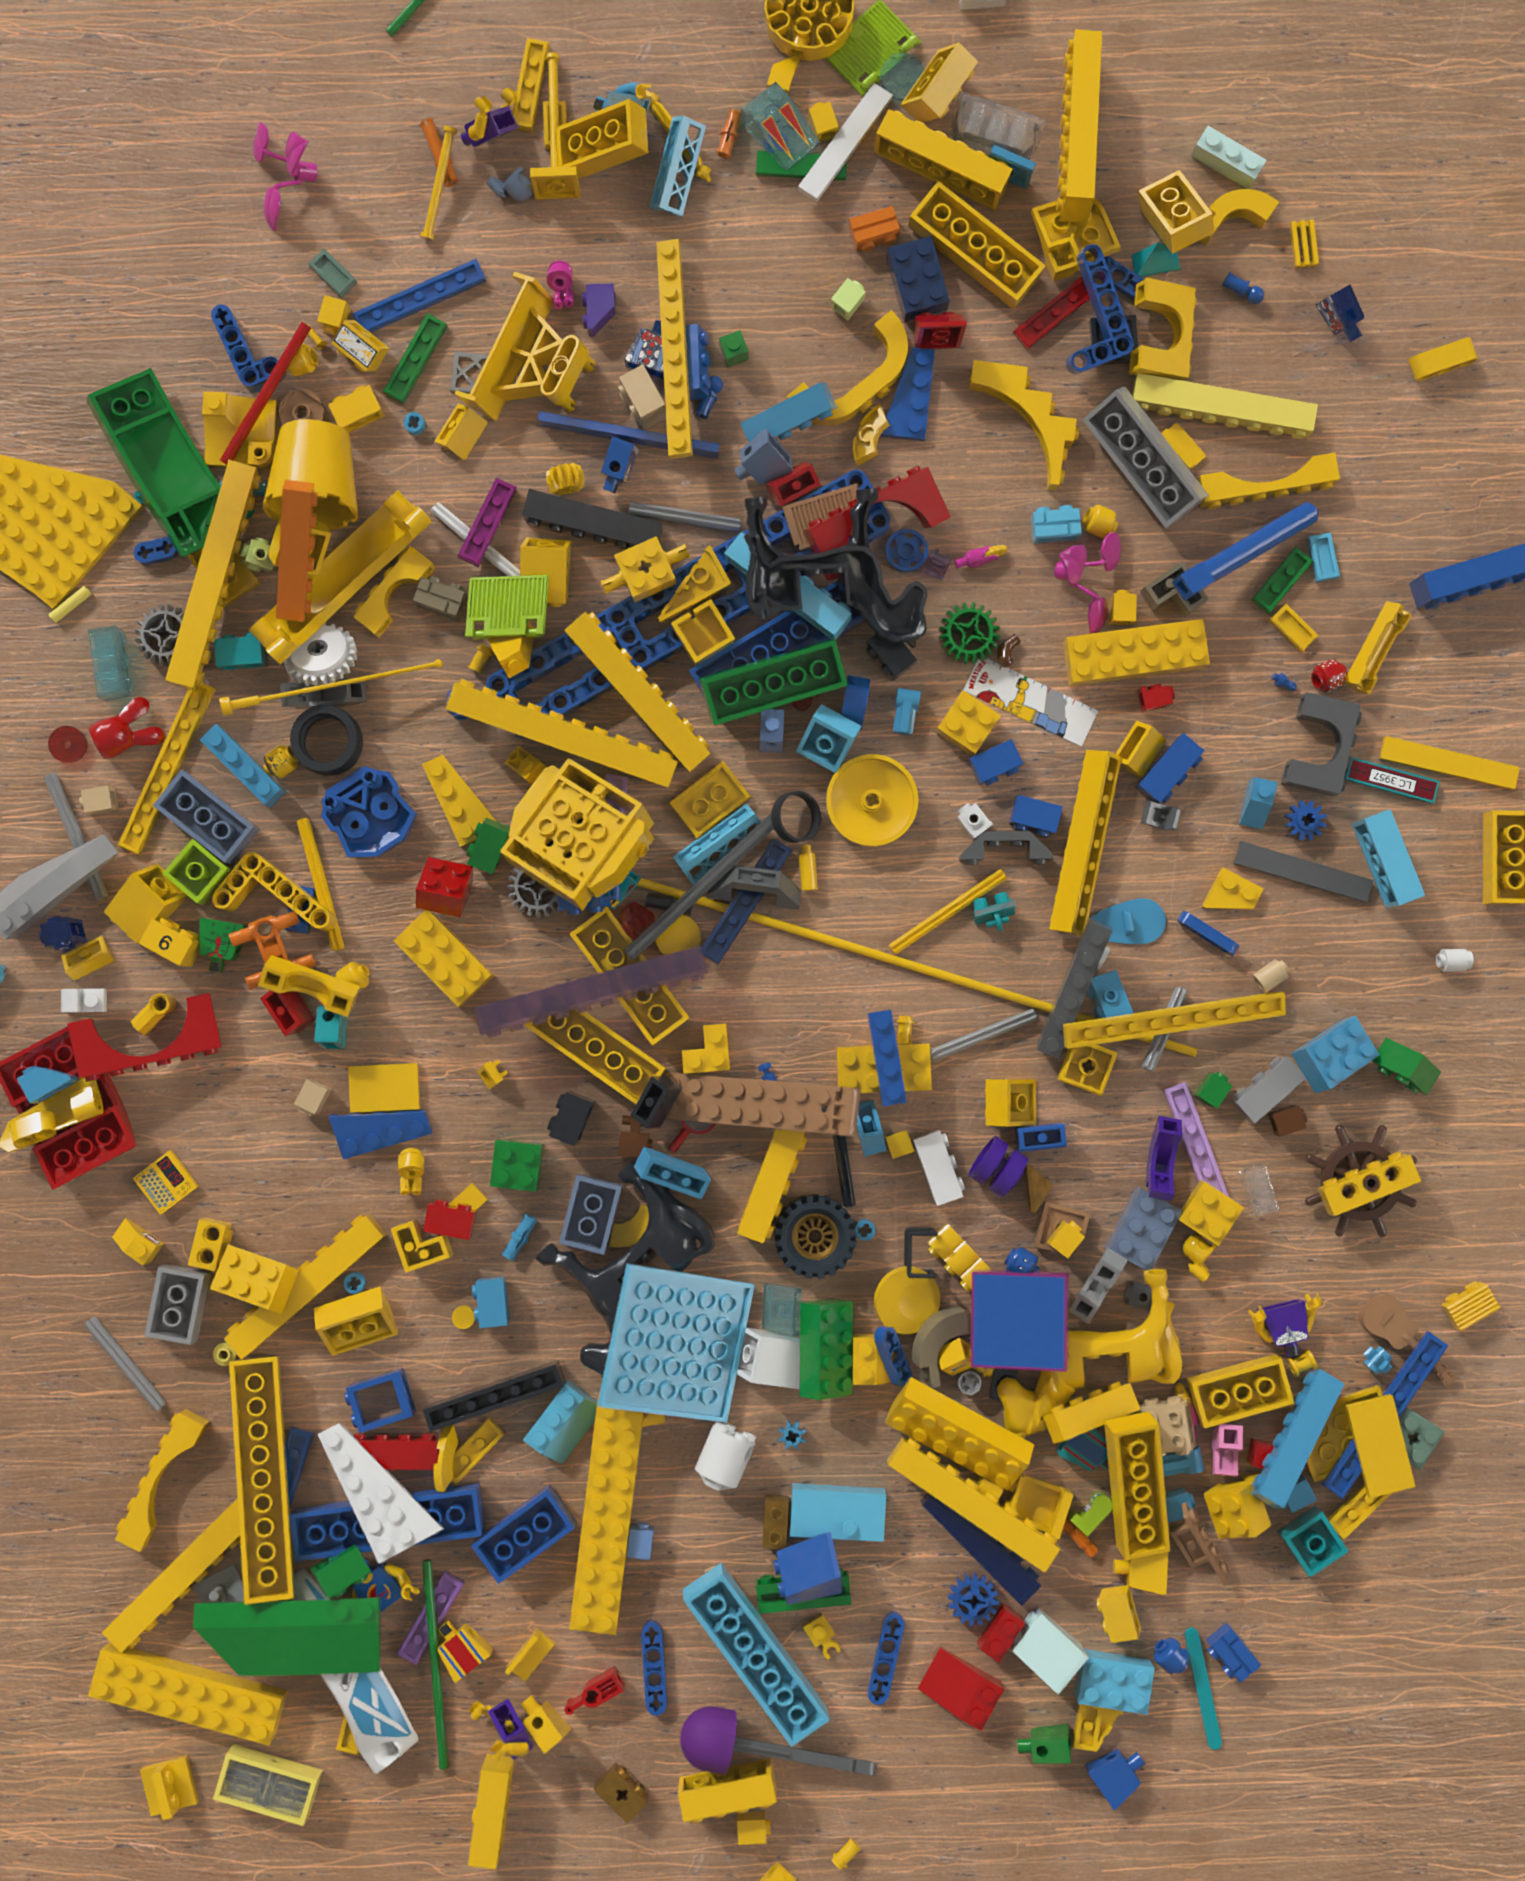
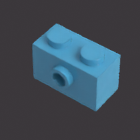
M1117 970L1092 979L1087 996L1094 1002L1096 1007L1094 1008V1013L1097 1019L1133 1013Z
M506 1276L477 1279L475 1281L476 1285H472L473 1299H477L478 1307L474 1309L475 1322H479V1328L507 1326L510 1323Z

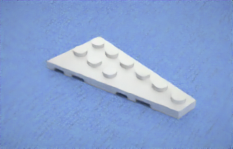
M341 1423L318 1434L378 1563L391 1558L444 1529Z

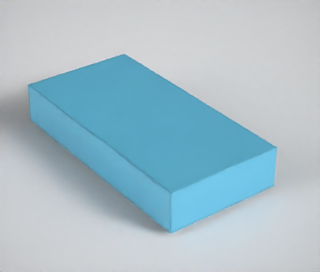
M1331 532L1308 537L1307 543L1310 558L1313 560L1312 567L1316 583L1339 578L1340 573Z

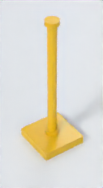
M555 52L546 54L549 71L551 167L530 168V177L536 200L581 198L576 166L558 167L556 127L559 126L557 63L560 61L559 54Z

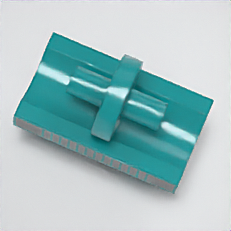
M1006 892L994 895L996 905L989 907L986 898L974 900L973 919L975 925L986 923L987 928L995 926L997 932L1003 930L1002 924L1009 922L1008 916L1015 915L1014 900L1010 901Z

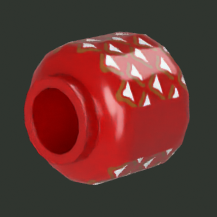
M1335 659L1320 663L1314 667L1311 674L1312 684L1316 689L1325 693L1340 688L1346 682L1347 669L1345 665Z

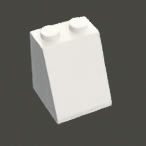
M746 1327L737 1374L751 1383L799 1389L800 1338Z

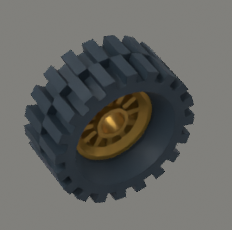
M812 1194V1196L804 1195L800 1199L790 1202L782 1210L776 1222L775 1245L780 1259L783 1260L784 1265L788 1269L791 1268L799 1276L802 1274L806 1278L818 1277V1279H822L826 1275L830 1274L832 1276L836 1274L838 1269H843L846 1266L848 1259L851 1260L853 1249L856 1247V1229L850 1214L837 1200L835 1201L828 1196H819L818 1194ZM813 1219H818L817 1225H814ZM807 1220L811 1222L810 1227L805 1223ZM821 1221H825L826 1223L820 1227ZM801 1225H803L807 1229V1231L800 1229ZM830 1226L831 1230L823 1232V1230ZM819 1230L822 1233L821 1239L816 1242L811 1241L808 1238L810 1231ZM798 1233L805 1234L806 1236L798 1237ZM832 1234V1239L825 1237V1235ZM807 1240L804 1244L800 1245L799 1241ZM823 1241L830 1242L829 1246L827 1247ZM808 1244H810L809 1251L804 1249ZM820 1244L824 1247L823 1251H820ZM814 1246H816L817 1252H812Z

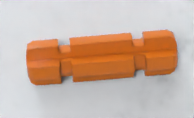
M1066 1517L1063 1526L1064 1532H1068V1536L1083 1549L1088 1557L1092 1558L1098 1552V1548L1093 1542H1090L1089 1538L1077 1526H1074L1075 1524L1069 1517Z

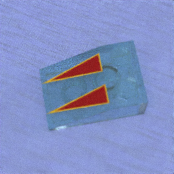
M777 82L773 83L741 108V125L785 171L820 144V141L791 97Z

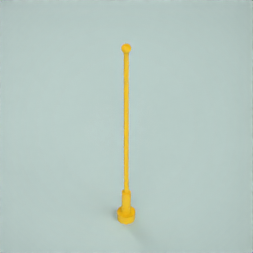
M436 659L433 663L259 698L257 695L230 701L228 696L219 698L224 717L233 715L232 710L260 705V702L431 667L441 668L443 661Z

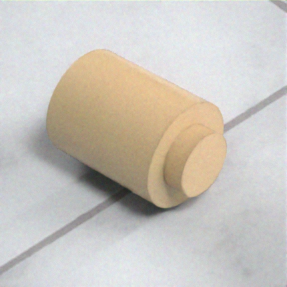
M1274 959L1252 974V978L1263 993H1267L1289 978V968L1282 960Z

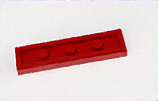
M1081 276L1013 331L1014 336L1026 350L1030 349L1090 301L1083 277Z

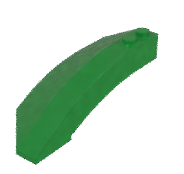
M152 368L88 394L86 402L107 441L145 505L180 556L183 558L202 549L221 486L187 434Z

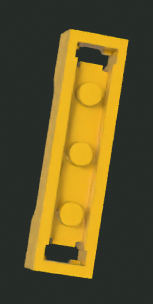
M1386 601L1346 676L1345 683L1355 692L1370 695L1378 680L1377 672L1397 635L1404 631L1412 616L1410 612L1403 610L1404 606L1402 604Z

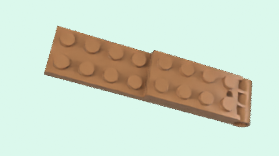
M665 1072L666 1077L682 1088L666 1119L856 1137L861 1089Z

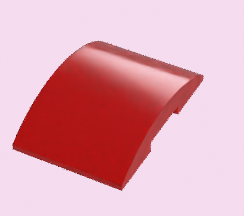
M68 1026L0 1061V1084L11 1106L16 1107L19 1115L40 1104L29 1103L17 1078L24 1075L23 1071L31 1066L44 1067L78 1077ZM108 1073L100 1075V1079L96 1080L102 1099L103 1114L57 1130L54 1137L34 1144L35 1147L32 1148L52 1190L137 1147L127 1112Z

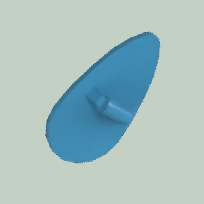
M1143 898L1111 906L1091 917L1093 920L1111 926L1112 934L1108 942L1123 944H1147L1153 942L1162 935L1166 925V917L1159 904L1150 899Z

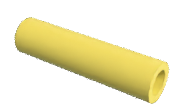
M83 586L48 615L57 623L91 596L92 593L86 586Z

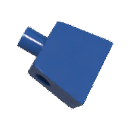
M1116 1749L1085 1764V1767L1110 1806L1115 1810L1140 1786L1141 1782L1135 1771L1144 1766L1145 1762L1138 1752L1125 1759L1121 1751Z

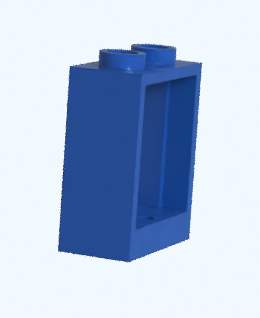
M403 1368L350 1384L344 1393L345 1401L348 1406L351 1405L353 1411L351 1415L353 1426L358 1428L359 1433L412 1417L417 1412ZM392 1380L402 1412L366 1423L356 1391Z

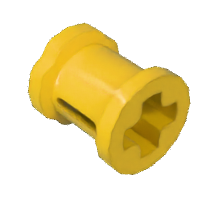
M1308 1349L1293 1359L1291 1357L1286 1359L1292 1374L1296 1378L1300 1377L1302 1372L1311 1368H1318L1314 1356Z

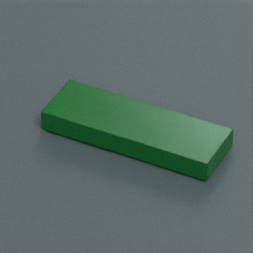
M1295 547L1251 601L1267 614H1270L1313 560Z

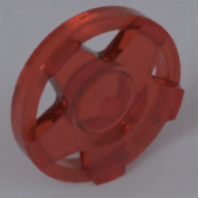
M631 902L621 909L619 920L625 933L635 940L655 921V915L637 902Z

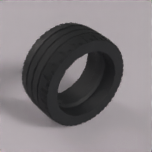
M332 705L313 706L302 712L292 726L290 734L292 751L296 759L305 768L316 774L332 776L344 773L352 768L360 758L363 749L361 729L356 720L341 708ZM325 718L340 721L346 727L349 735L345 752L332 762L314 760L306 749V736L309 729L317 721Z

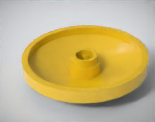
M878 754L861 755L844 763L837 773L833 775L826 795L827 812L835 829L847 840L868 847L883 846L900 838L913 823L919 801L915 781L908 770L896 760Z

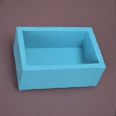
M1084 1649L1088 1659L1077 1671L1074 1697L1077 1703L1148 1715L1155 1669L1150 1659Z

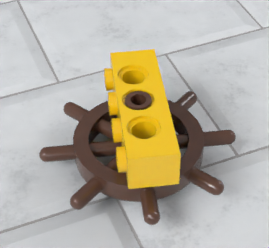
M1338 1124L1335 1127V1131L1341 1146L1331 1152L1326 1160L1312 1154L1305 1156L1307 1163L1322 1169L1320 1175L1321 1187L1318 1188L1319 1193L1307 1197L1305 1204L1312 1206L1323 1201L1329 1215L1336 1216L1340 1214L1341 1217L1335 1229V1234L1339 1237L1344 1235L1350 1219L1358 1221L1372 1220L1377 1234L1380 1237H1385L1387 1231L1381 1216L1389 1212L1397 1201L1409 1207L1417 1205L1416 1199L1401 1193L1402 1189L1421 1182L1415 1167L1417 1158L1413 1155L1402 1154V1152L1391 1154L1381 1147L1387 1132V1128L1384 1125H1380L1377 1128L1372 1143L1365 1141L1350 1142L1344 1126ZM1368 1151L1362 1167H1360L1354 1152ZM1345 1156L1351 1171L1337 1166ZM1376 1156L1379 1157L1383 1162L1380 1163V1160L1375 1161ZM1333 1174L1342 1178L1337 1180V1178H1333ZM1351 1190L1348 1197L1343 1196L1342 1193ZM1384 1197L1378 1205L1375 1204L1374 1200ZM1364 1204H1366V1207L1368 1209L1360 1211L1354 1210L1356 1207H1359Z

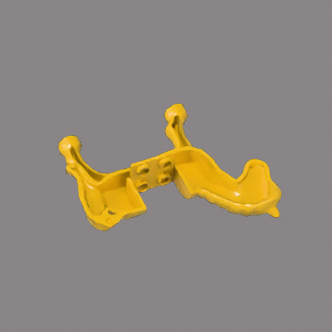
M1164 1269L1144 1271V1281L1151 1288L1152 1306L1147 1319L1140 1326L1117 1332L1068 1330V1370L1066 1372L1041 1370L1035 1391L1024 1388L1014 1378H1004L997 1386V1394L1004 1407L1005 1428L1023 1439L1037 1432H1044L1047 1429V1425L1043 1416L1051 1413L1050 1408L1061 1404L1065 1408L1075 1390L1084 1387L1083 1357L1097 1359L1100 1355L1106 1354L1117 1357L1122 1356L1126 1352L1129 1383L1154 1380L1162 1384H1174L1182 1372V1356L1179 1339L1171 1321L1175 1304L1168 1301L1167 1271Z

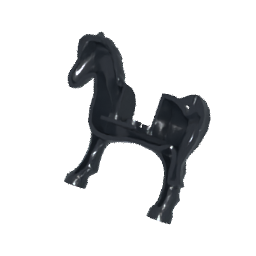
M879 488L856 490L857 503L849 511L852 523V536L849 543L822 553L810 555H790L777 550L768 540L764 530L763 514L768 506L767 497L744 499V506L747 510L746 524L749 533L743 537L750 551L745 594L751 612L761 619H769L782 610H801L803 608L800 576L821 574V570L823 574L837 573L842 601L846 605H852L876 635L892 643L906 642L911 648H915L916 640L926 633V618L923 612L927 598V589L920 582L914 581L905 587L899 597L892 600L883 584L882 570L876 554L869 546L867 533L869 511L872 504L878 500ZM767 601H768L771 605H773V607H768Z
M635 1161L626 1165L618 1174V1178L622 1182L633 1184L639 1189L648 1207L649 1221L647 1228L635 1245L612 1262L596 1270L584 1266L572 1251H559L553 1243L547 1245L536 1257V1260L543 1266L557 1265L579 1282L596 1311L605 1320L611 1336L626 1264L640 1265L644 1262L648 1263L657 1252L674 1270L682 1272L694 1258L711 1252L715 1247V1235L712 1226L694 1208L677 1200L668 1187L659 1184L654 1185L653 1182L642 1179L634 1168ZM696 1240H699V1242L701 1243L699 1248H697ZM610 1342L605 1344L589 1343L581 1348L580 1361L584 1366L596 1371L603 1378Z

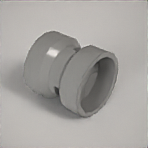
M972 1368L957 1374L956 1377L960 1390L967 1395L976 1394L981 1388V1378Z

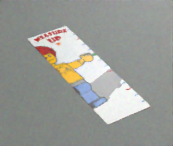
M986 657L984 661L978 658L964 688V691L1079 746L1083 745L1098 713V710L1009 668H1004L1001 664Z

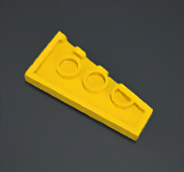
M443 755L423 763L422 766L460 847L462 848L475 842L477 836L474 835L478 822L483 823L486 817L494 821L496 819Z

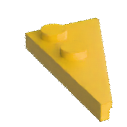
M711 545L707 546L701 558L694 564L691 572L685 577L675 591L674 596L663 608L658 617L660 623L732 586Z

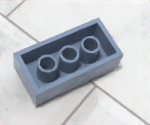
M182 769L153 804L167 818L224 863L230 865L235 862L260 830L259 827L193 775Z

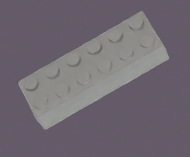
M1126 387L1116 389L1083 419L1087 427L1165 528L1175 524L1209 496Z

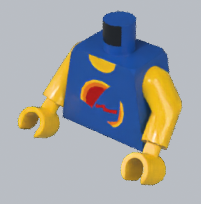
M364 1558L371 1572L366 1575L367 1579L362 1583L353 1585L352 1598L381 1597L382 1612L401 1597L412 1601L410 1592L419 1594V1588L412 1586V1581L405 1569L393 1564H386L385 1562H381L373 1568L368 1560Z

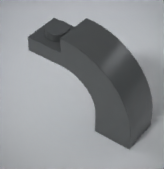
M365 681L281 698L282 707L309 709L317 705L343 707L367 702ZM305 683L280 684L281 693L308 688L305 686Z

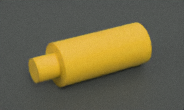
M802 845V854H799L801 891L818 890L815 853H811V845Z

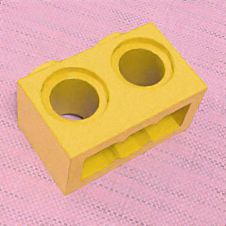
M206 1217L199 1219L188 1265L217 1271L225 1253L226 1245L230 1244L232 1240L233 1230H230L232 1224ZM213 1227L219 1231L218 1239L212 1238L210 1234ZM207 1250L211 1251L214 1255L212 1262L207 1261L205 1258Z

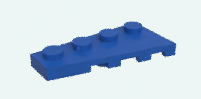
M912 347L886 416L890 426L882 432L880 437L925 441L935 350Z
M426 1110L329 1115L343 1160L430 1135L433 1132Z

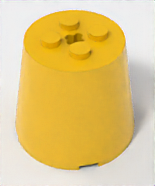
M304 419L285 423L279 431L263 501L265 514L278 522L282 508V489L285 479L314 483V492H318L317 507L313 506L312 514H317L316 521L325 523L329 530L345 528L348 526L349 521L355 523L358 518L349 433L338 425L320 420Z

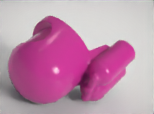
M563 260L552 262L547 270V284L550 289L555 291L553 302L555 309H561L563 305L566 307L574 305L575 293L570 289L573 282V270L570 264Z

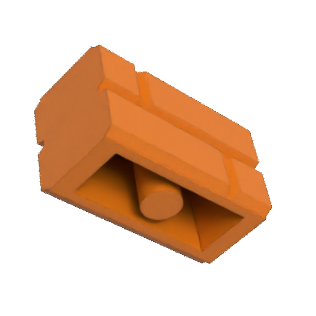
M893 206L849 218L848 227L856 251L868 252L873 250L875 245L882 243L885 246L891 245L900 237V227Z

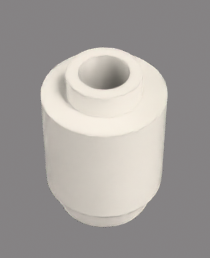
M1442 949L1436 956V965L1442 972H1465L1473 967V954L1466 949Z

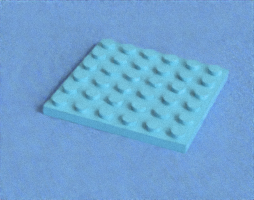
M626 1264L597 1405L603 1408L727 1423L755 1284Z

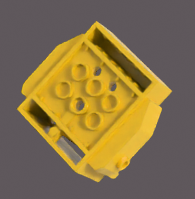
M568 758L560 769L553 765L545 768L516 806L508 835L510 838L500 850V853L511 865L583 911L593 896L598 898L621 884L638 859L645 856L649 844L651 845L654 840L649 831L654 822L642 803ZM604 797L627 811L629 815L626 816L613 808ZM579 819H583L581 824H577ZM554 841L552 846L547 847L548 842ZM572 853L570 858H565L566 854Z

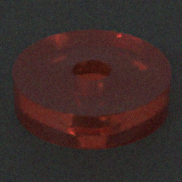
M61 726L55 729L48 740V748L51 755L64 763L79 761L85 755L88 747L84 733L72 726ZM67 741L71 742V746L69 748L65 747V743Z

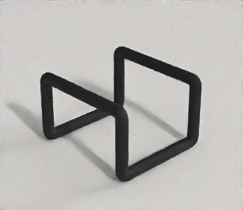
M909 1227L905 1229L904 1266H907V1276L909 1278H937L936 1273L931 1269H922L928 1274H911L912 1236H937L938 1233L934 1228Z

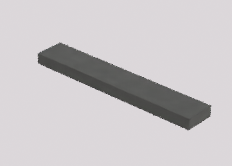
M1240 841L1233 862L1236 865L1361 902L1368 901L1373 883L1372 879Z

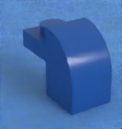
M848 675V685L845 690L841 715L863 726L871 679Z

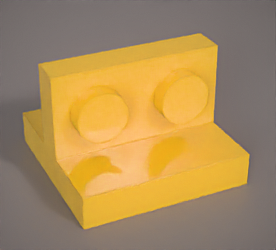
M188 1755L148 1765L140 1769L151 1816L161 1814L162 1820L170 1819L178 1809L198 1803L199 1799Z

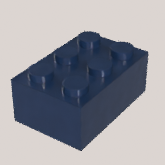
M932 236L887 248L886 260L903 321L914 320L915 316H919L921 313L928 312L933 315L947 311L950 300Z

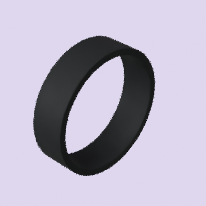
M794 791L781 795L775 801L771 811V821L779 837L790 843L807 841L816 835L821 825V811L818 803L811 795L803 791ZM790 795L803 799L811 811L812 823L810 830L801 839L791 836L784 829L781 822V808L784 801Z

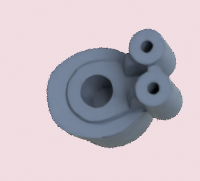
M521 166L505 182L495 177H491L486 182L498 197L506 198L508 193L517 202L528 200L534 192L532 181L523 174L524 170Z

